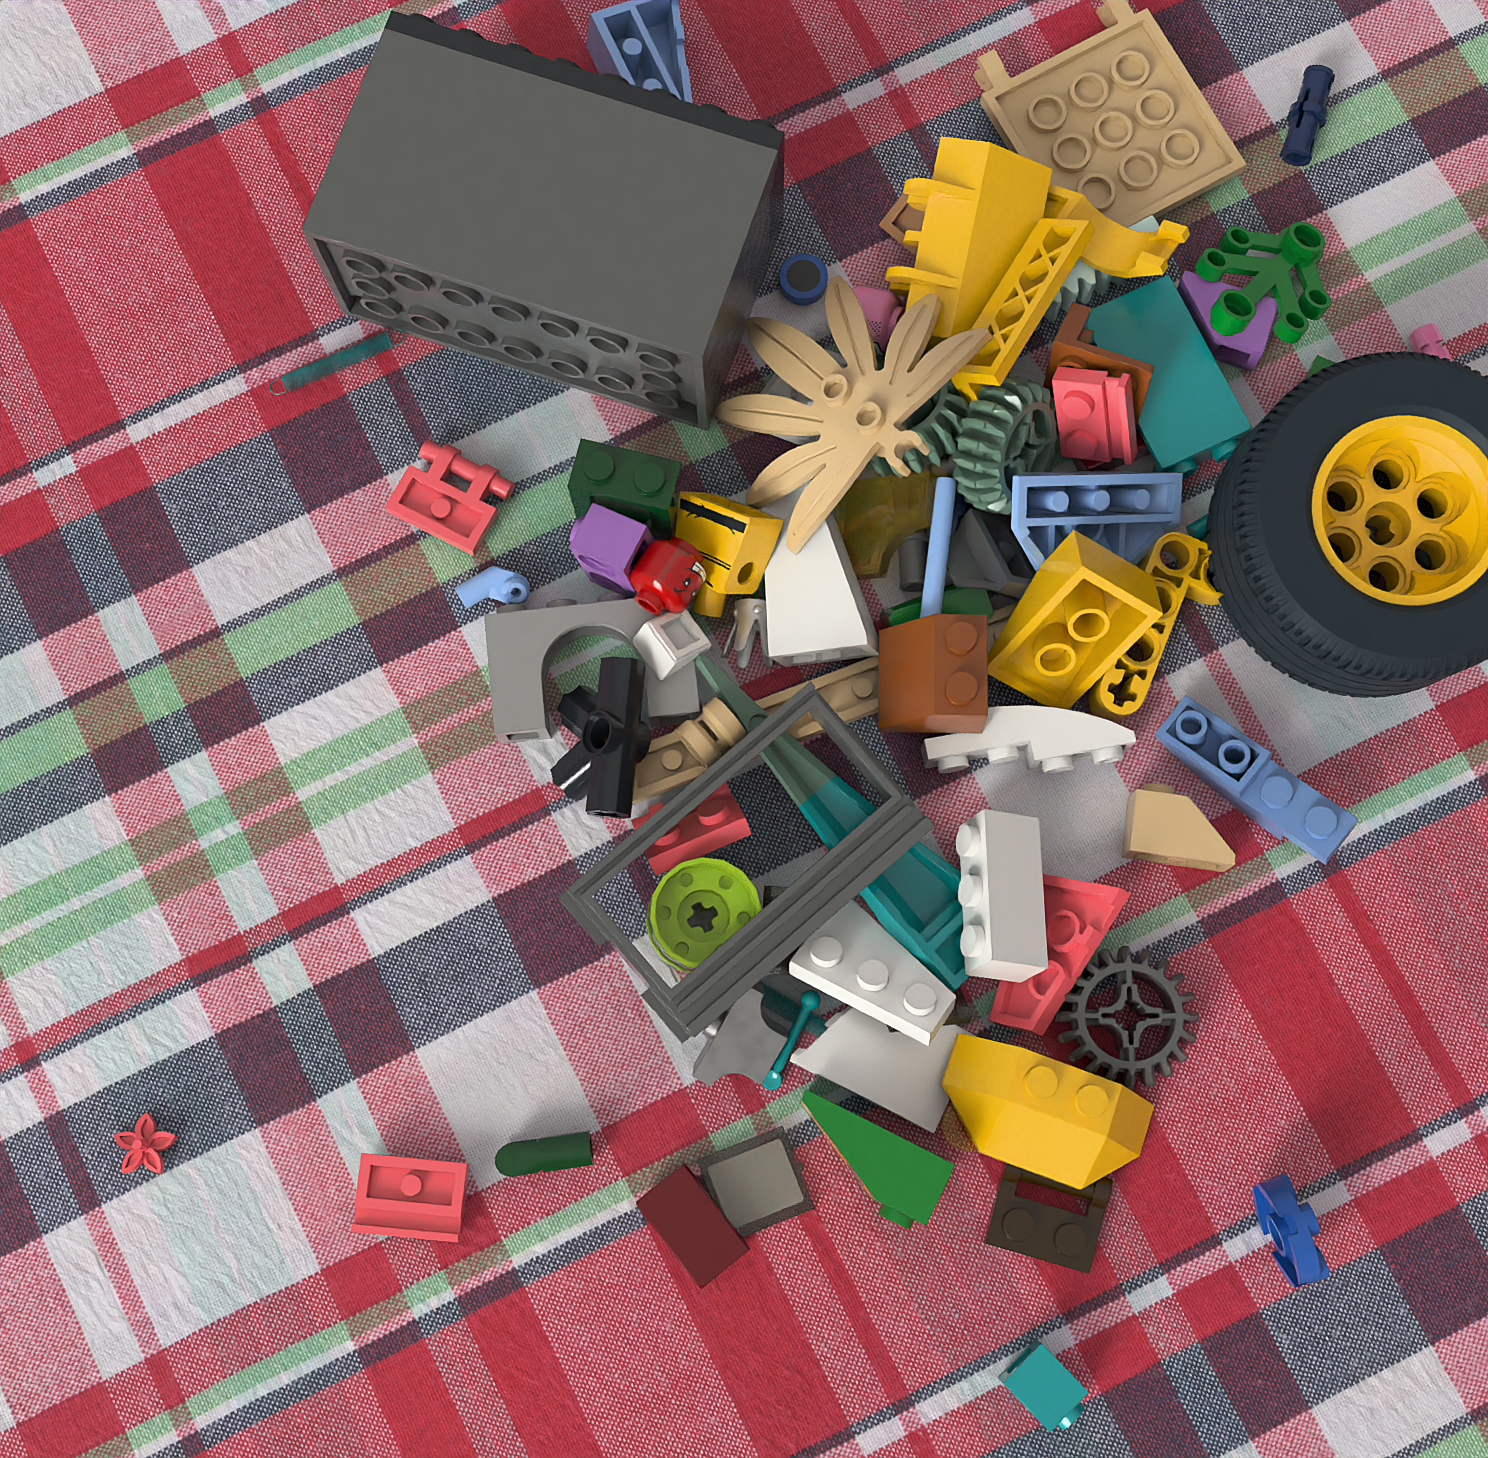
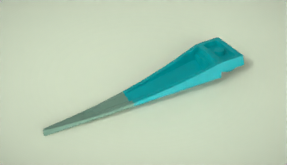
M699 654L695 658V664L722 702L741 723L747 735L769 717L758 704L706 655ZM786 730L760 752L762 758L829 851L877 810L874 805L838 777ZM918 841L860 892V895L886 931L953 992L969 977L965 975V956L960 949V939L963 932L962 905L958 899V887L961 881V872Z

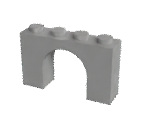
M613 593L599 596L597 602L577 604V601L573 599H558L548 602L547 608L527 610V607L524 605L512 604L498 607L496 609L497 613L484 615L494 734L500 744L551 739L546 690L549 668L554 658L564 647L575 640L588 636H607L617 639L629 646L639 659L645 662V686L651 728L680 725L686 720H695L701 715L695 659L669 677L659 680L634 646L633 638L645 622L658 617L643 609L634 598L627 599L625 594ZM688 605V607L686 608V610H687V611L689 612V614H690L689 605Z

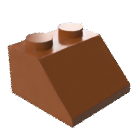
M932 614L879 630L878 732L982 734L988 717L987 615Z

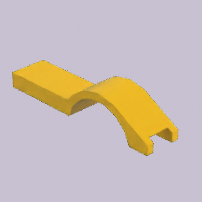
M1049 184L1043 218L1090 220L1095 233L1079 257V260L1105 274L1122 278L1163 275L1169 267L1167 261L1179 243H1185L1190 236L1187 226L1163 220L1155 232H1138L1123 227L1097 210L1084 194Z

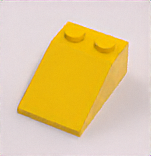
M1073 530L1039 567L987 655V673L1047 707L1069 710L1163 615L1154 577L1078 531Z

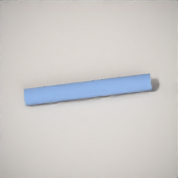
M940 477L936 481L920 618L932 614H941L957 485V481L953 478Z

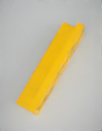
M1039 219L971 330L986 328L993 338L951 378L961 397L970 403L973 400H978L979 391L982 387H989V385L1001 386L1095 233L1090 220Z

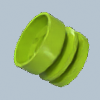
M700 857L681 862L662 877L648 903L645 925L651 946L661 959L683 973H690L759 913L762 908L756 887L742 870L725 860ZM697 906L702 913L710 910L714 918L708 923L709 932L704 933L700 926L691 928L688 924V920L694 914L693 907Z

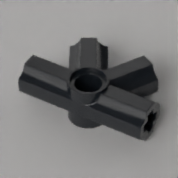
M615 656L601 658L598 693L589 687L578 685L572 692L563 694L557 707L562 717L561 724L576 735L580 741L550 769L554 784L560 787L568 798L582 800L587 795L585 810L587 815L600 818H631L636 764H639L645 758L651 743L649 727L644 721H641L646 670L645 662L642 660Z

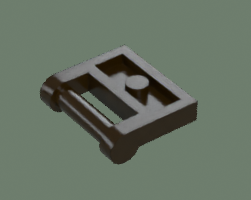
M1004 1162L983 1243L1090 1274L1105 1209L1112 1191L1113 1180L1102 1177L1083 1189H1076ZM1021 1180L1088 1200L1084 1216L1015 1196L1018 1181Z

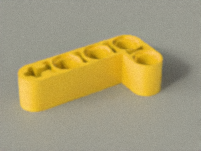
M1171 532L1160 537L1152 545L1147 555L1141 559L1138 568L1154 577L1163 615L1136 641L1143 649V661H1134L1125 652L1092 685L1088 702L1090 710L1096 717L1119 722L1141 707L1184 597L1205 605L1220 604L1218 599L1224 594L1221 591L1216 592L1215 587L1207 579V570H1209L1208 556L1212 554V550H1208L1207 543L1184 533ZM1160 551H1169L1175 555L1179 564L1178 570L1169 569L1162 563ZM1123 676L1131 677L1123 683L1119 693V698L1125 702L1116 706L1113 704L1114 695L1109 691L1122 681Z

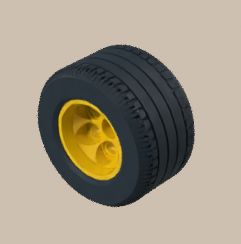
M1395 351L1379 352L1357 356L1332 364L1330 367L1312 374L1311 377L1306 378L1289 391L1240 442L1227 460L1214 487V494L1211 497L1208 509L1210 514L1207 516L1206 533L1208 534L1206 536L1208 550H1212V554L1208 556L1209 572L1213 574L1211 580L1216 592L1221 591L1224 594L1218 600L1224 612L1230 616L1228 618L1229 621L1233 624L1236 631H1240V637L1245 640L1247 645L1256 649L1254 652L1262 657L1265 662H1271V666L1281 673L1289 674L1290 678L1302 684L1308 683L1309 687L1324 692L1328 690L1331 694L1378 698L1405 694L1430 686L1482 663L1488 659V376H1482L1480 371L1471 370V367L1467 365L1461 366L1460 362H1452L1448 358L1440 359L1436 355L1430 356L1426 353L1418 355L1417 352L1405 351L1397 353ZM1373 470H1380L1388 476L1391 484L1390 490L1383 489L1375 483ZM1327 491L1336 492L1343 498L1345 502L1344 512L1334 510L1329 505ZM1417 498L1424 499L1431 504L1434 511L1433 519L1427 518L1420 513L1417 507ZM1365 524L1375 526L1379 530L1376 538L1382 543L1381 545L1375 544L1369 538L1371 532L1365 527ZM1330 542L1337 544L1342 550L1343 562L1335 554ZM1416 548L1422 549L1429 554L1432 560L1431 570L1424 569L1417 563L1415 559ZM1370 570L1377 571L1383 575L1387 585L1386 591L1377 589L1370 584L1368 577Z

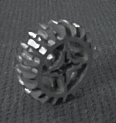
M1121 946L1118 949L1117 963H1115L1108 949H1102L1097 953L1100 968L1092 960H1089L1083 970L1086 979L1081 976L1077 977L1076 983L1073 986L1076 993L1069 992L1064 995L1065 1000L1063 1004L1071 1006L1070 1011L1057 1012L1054 1016L1055 1022L1060 1024L1070 1023L1071 1025L1070 1031H1065L1057 1036L1058 1042L1062 1044L1073 1039L1076 1041L1078 1048L1071 1051L1067 1055V1059L1073 1063L1084 1055L1090 1060L1083 1068L1086 1072L1095 1074L1099 1067L1104 1068L1102 1077L1113 1082L1116 1079L1117 1073H1120L1121 1085L1130 1090L1135 1086L1136 1073H1138L1140 1081L1145 1087L1155 1085L1153 1067L1164 1078L1172 1076L1174 1074L1173 1067L1167 1057L1179 1063L1185 1062L1188 1059V1055L1177 1043L1192 1044L1196 1042L1197 1036L1191 1031L1184 1030L1183 1024L1198 1022L1199 1014L1183 1012L1182 1007L1183 1004L1195 1000V995L1192 991L1178 995L1175 987L1184 982L1185 976L1182 973H1178L1167 979L1163 974L1169 968L1170 961L1168 959L1162 958L1153 968L1149 967L1151 951L1148 949H1142L1138 953L1135 963L1132 962L1129 946ZM1116 975L1117 987L1113 989V999L1109 1007L1085 1009L1088 997L1096 984L1106 977ZM1133 977L1145 982L1157 993L1165 1010L1150 1007L1142 1002L1138 994V986L1133 984ZM1125 1005L1131 1007L1129 1012L1135 1011L1137 1017L1149 1018L1128 1026V1030L1125 1031L1121 1028L1123 1023L1118 1025L1115 1018L1102 1017L1112 1015L1124 1009ZM1087 1026L1103 1028L1110 1032L1114 1039L1115 1050L1119 1051V1059L1106 1054L1095 1044ZM1166 1026L1163 1039L1157 1049L1145 1059L1136 1061L1135 1048L1140 1047L1139 1040L1142 1031L1147 1027Z

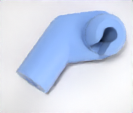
M498 566L489 567L454 587L466 609L487 597L510 605L522 604L527 600L530 593L529 582L523 575Z

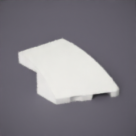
M848 1005L845 1010L837 1012L824 1024L827 1030L807 1049L798 1048L792 1054L790 1062L850 1091L874 1105L894 1113L924 1130L934 1133L950 1099L940 1083L956 1034L975 1035L946 1020L929 1046Z

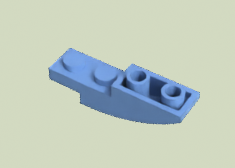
M1185 695L1155 732V738L1177 759L1238 810L1280 841L1283 837H1286L1325 865L1357 825L1358 818L1272 761L1270 751L1187 695Z

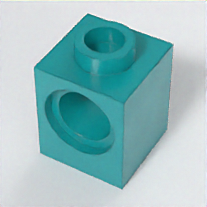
M1036 1339L997 1377L1049 1432L1057 1425L1062 1430L1066 1429L1085 1409V1405L1081 1400L1089 1392Z

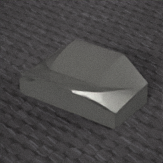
M970 508L962 517L958 530L950 537L947 570L956 587L987 590L1017 600L1022 598L1036 571L1013 533L1007 517Z

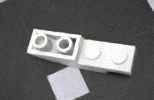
M1030 705L996 706L988 708V717L982 734L955 733L924 739L921 752L925 769L938 766L939 773H951L969 767L968 761L988 757L990 764L1009 762L1019 758L1018 751H1025L1028 770L1043 768L1044 774H1056L1073 769L1074 761L1093 758L1094 765H1104L1124 759L1123 752H1128L1136 743L1134 731L1083 712Z

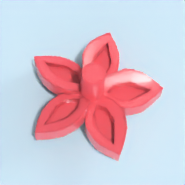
M146 1112L137 1121L134 1129L135 1133L125 1131L113 1135L118 1146L125 1150H131L123 1160L122 1174L137 1170L142 1163L150 1171L163 1174L164 1161L158 1151L170 1148L178 1138V1136L172 1133L157 1131V1124L150 1113Z

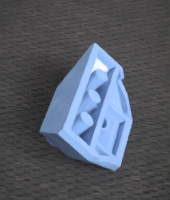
M1137 471L1023 472L1013 476L1011 529L1036 572L1041 564L1073 530L1078 531L1131 564L1136 565L1147 555L1152 545L1160 537L1164 536L1165 533H1171L1180 524L1183 473Z

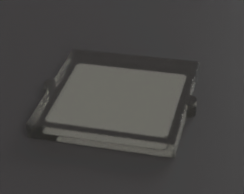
M783 1125L697 1159L710 1196L742 1238L815 1209L801 1174L804 1164L796 1161Z

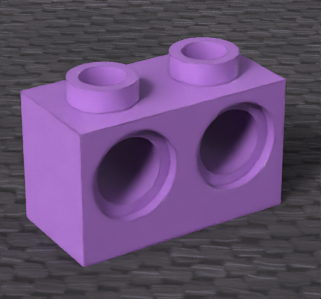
M592 503L586 516H580L573 525L570 533L571 544L569 548L591 582L613 592L625 594L627 598L632 599L636 596L637 592L630 583L631 570L649 544L654 541V538L646 525L596 503Z

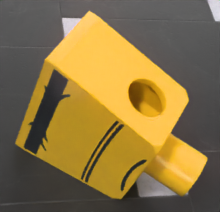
M680 491L675 537L685 540L702 554L704 558L702 565L706 571L704 584L694 598L692 607L694 612L711 617H721L727 594H753L758 589L784 519L716 493Z

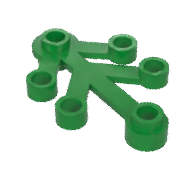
M1295 222L1290 227L1284 228L1279 235L1247 231L1240 226H1230L1219 241L1220 250L1216 248L1205 249L1195 264V270L1201 278L1209 282L1220 281L1225 273L1255 277L1241 291L1226 289L1221 292L1210 309V324L1212 328L1223 336H1233L1243 332L1256 315L1255 305L1272 289L1280 313L1279 318L1273 325L1274 333L1280 340L1286 343H1297L1309 327L1307 319L1319 320L1331 305V298L1323 289L1316 266L1323 257V248L1325 246V238L1320 230L1306 222ZM1249 249L1278 254L1274 259L1245 256ZM1294 267L1304 290L1298 300L1289 274Z

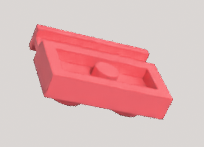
M1058 366L1052 378L1062 457L1110 462L1113 457L1124 459L1125 464L1132 465L1138 449L1131 375L1123 373L1121 378L1108 377L1107 371Z
M361 1153L354 1205L356 1207L351 1232L461 1242L460 1232L464 1216L470 1163Z

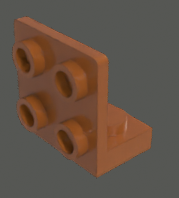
M1072 302L1054 339L1043 387L1050 389V395L1054 398L1052 378L1058 366L1107 371L1108 377L1121 378L1123 373L1130 374L1135 428L1137 430L1153 376L1154 366L1091 345L1094 331L1086 329L1091 308Z

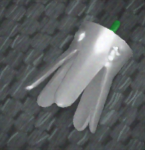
M755 591L753 599H740L735 602V608L733 609L735 623L721 655L722 659L727 656L735 638L734 649L738 651L737 666L740 669L747 667L757 631L760 633L764 664L766 667L772 668L773 663L768 653L766 601L758 599V592Z

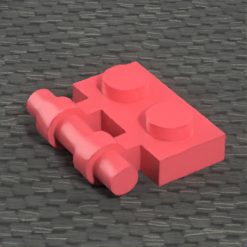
M427 439L420 449L419 457L432 463L428 472L426 473L409 464L385 508L388 513L475 557L499 515L495 507L484 502L486 497L492 493L507 501L514 491L515 483L500 476L499 469L487 463L480 466L462 457L461 450L449 444H445L442 447ZM454 474L470 482L471 485L465 493L445 483L447 478Z
M725 782L644 852L654 875L657 876L673 869L681 862L701 857L752 835L743 812ZM662 801L648 807L649 813L631 820L635 830L664 806Z

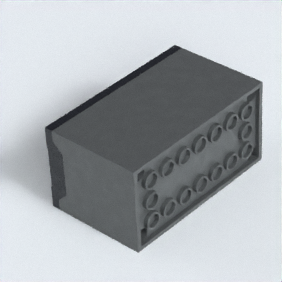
M391 10L301 231L342 314L389 329H400L407 335L708 431L745 331V322L750 317L783 226L785 132L777 130L774 125L761 119L748 121L728 115L725 110L713 104H702L699 106L680 100L676 95L664 89L655 88L648 90L632 85L626 79L616 74L606 73L599 75L583 70L576 63L564 58L551 60L535 55L519 44L508 43L502 45L486 40L479 33L467 28L454 30L438 25L432 19L422 14L411 13L406 15Z

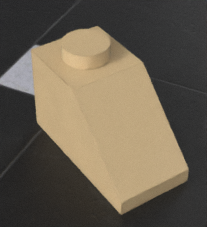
M1149 783L1143 785V790L1136 789L1128 797L1121 858L1217 872H1225L1235 865V853L1189 796L1174 794L1175 788L1169 785Z

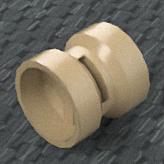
M714 697L703 706L702 714L697 719L686 720L675 729L683 744L706 769L720 759L722 750L727 746H735L747 736L745 729L738 719L717 697Z

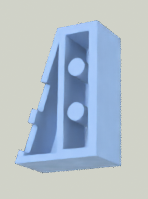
M630 0L590 13L586 48L599 74H616L626 79L632 85L648 90L655 88L664 89L676 95L680 100L693 103L689 69L686 66L685 36L684 27L681 25L680 0Z

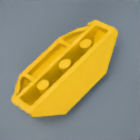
M962 1033L956 1034L940 1083L947 1097H950L961 1122L979 1153L1076 1189L1085 1188L1140 1156L1154 1109L1153 1104L1119 1083L1022 1047Z

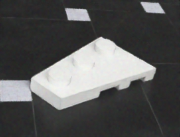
M853 899L806 939L789 963L790 975L929 1046L954 1009L956 995Z

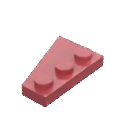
M1043 874L1048 968L1021 983L1000 980L988 1021L998 1026L1043 1036L1065 1000L1064 995L1071 991L1076 983V978L1083 972L1129 898L1130 893L1122 888Z

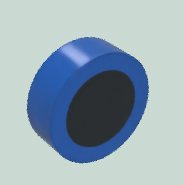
M799 253L789 257L782 264L779 272V287L782 295L789 302L801 306L811 305L820 300L825 294L828 272L826 266L818 257L812 254Z

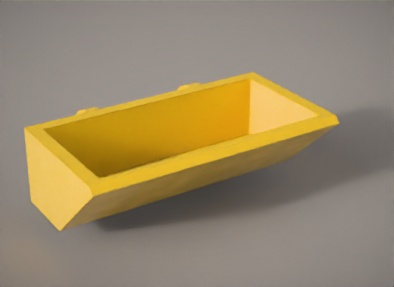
M941 136L932 179L911 178L905 181L903 193L909 194L907 203L911 207L925 212L921 232L908 230L905 231L903 243L918 247L914 268L903 266L889 267L886 270L885 281L890 282L889 289L892 292L907 297L905 312L915 302L928 294H935L942 301L935 328L925 350L930 351L947 338L971 330L1039 219L1043 218L1053 169L991 142Z

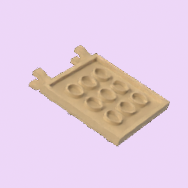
M1102 0L1104 5L1097 8L1096 14L1107 27L1104 31L1013 78L1009 77L995 49L977 58V64L980 69L974 72V78L985 91L981 94L979 103L1009 151L1053 169L1050 184L1084 194L1089 202L1103 215L1128 228L1151 215L1156 219L1242 174L1247 164L1148 8L1134 14L1127 0Z

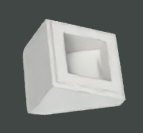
M687 610L678 614L666 612L645 622L633 638L634 646L659 680L669 677L712 646Z

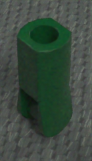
M590 1130L511 1142L499 1149L495 1156L497 1170L507 1177L539 1173L541 1170L543 1172H550L594 1164Z

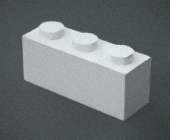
M983 809L959 826L956 837V851L960 855L961 867L958 899L962 905L963 932L960 939V949L965 956V975L1021 983L1048 968L1039 818Z

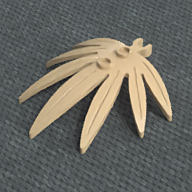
M840 275L832 277L829 281L825 306L831 334L840 353L847 362V367L842 368L818 343L798 329L770 318H748L745 322L746 331L752 345L761 358L782 380L797 392L813 401V404L808 406L799 401L777 395L747 394L731 398L719 404L715 409V416L723 423L753 432L791 436H821L818 441L789 450L772 461L759 474L746 495L747 505L760 509L811 480L794 508L787 533V548L797 555L874 455L885 457L887 462L899 474L908 476L911 470L902 462L904 453L911 448H917L927 456L930 448L916 432L905 430L902 423L943 387L993 338L986 328L968 330L947 338L921 358L931 338L942 306V301L937 295L928 294L915 302L896 324L888 342L884 368L878 371L873 338L866 314L855 292Z

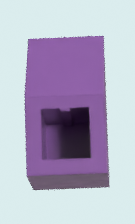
M1185 270L1176 289L1214 359L1252 372L1263 355L1278 309L1276 300L1268 297L1266 294L1255 305L1256 315L1243 332L1233 336H1223L1216 332L1210 324V309L1222 291L1226 289L1241 291L1244 287L1239 288L1221 282V280L1209 282L1201 278L1197 272L1193 273Z

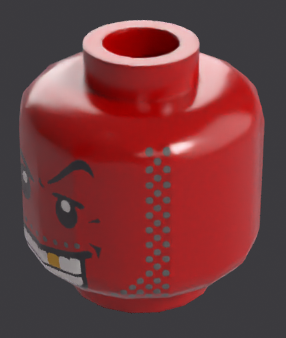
M673 536L669 540L659 539L652 541L630 573V583L637 592L634 597L635 601L643 609L656 616H660L663 611L676 614L684 612L706 579V571L702 565L704 561L702 554L694 546L678 537Z

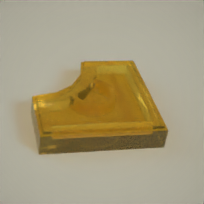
M924 471L919 474L917 472L910 473L908 476H902L901 478L897 475H891L884 478L874 477L854 481L839 501L838 528L857 580L886 578L890 560L901 542L916 530L931 526L937 481L936 475L930 471Z

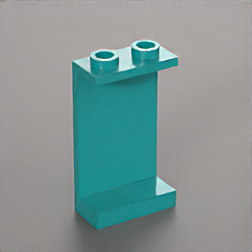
M1164 276L1091 309L1086 328L1094 331L1091 345L1154 366L1153 376L1137 426L1156 462L1152 472L1183 473L1182 480H1184L1199 469L1197 465L1211 458H1214L1216 463L1229 459L1236 447L1251 431L1252 426L1170 276Z

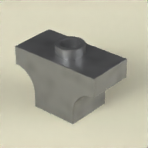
M759 982L756 983L703 1030L702 1034L709 1037L693 1065L692 1076L711 1087L718 1078L735 1073L747 1076L759 1084L763 1083L788 1039L787 1028L770 1019L762 1009L761 1001L764 996V985Z

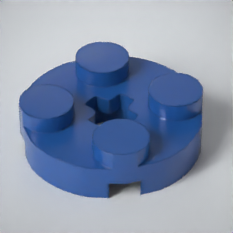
M1286 1173L1257 1183V1186L1252 1189L1256 1214L1263 1234H1271L1273 1242L1278 1249L1271 1253L1286 1280L1291 1286L1297 1288L1328 1278L1330 1275L1328 1265L1321 1250L1315 1246L1312 1238L1320 1234V1227L1309 1203L1297 1204L1296 1192Z

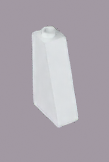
M811 480L784 497L762 507L763 512L784 519L765 569L768 653L770 658L784 667L879 655V638L833 511H831L797 555L787 548V533L794 508Z

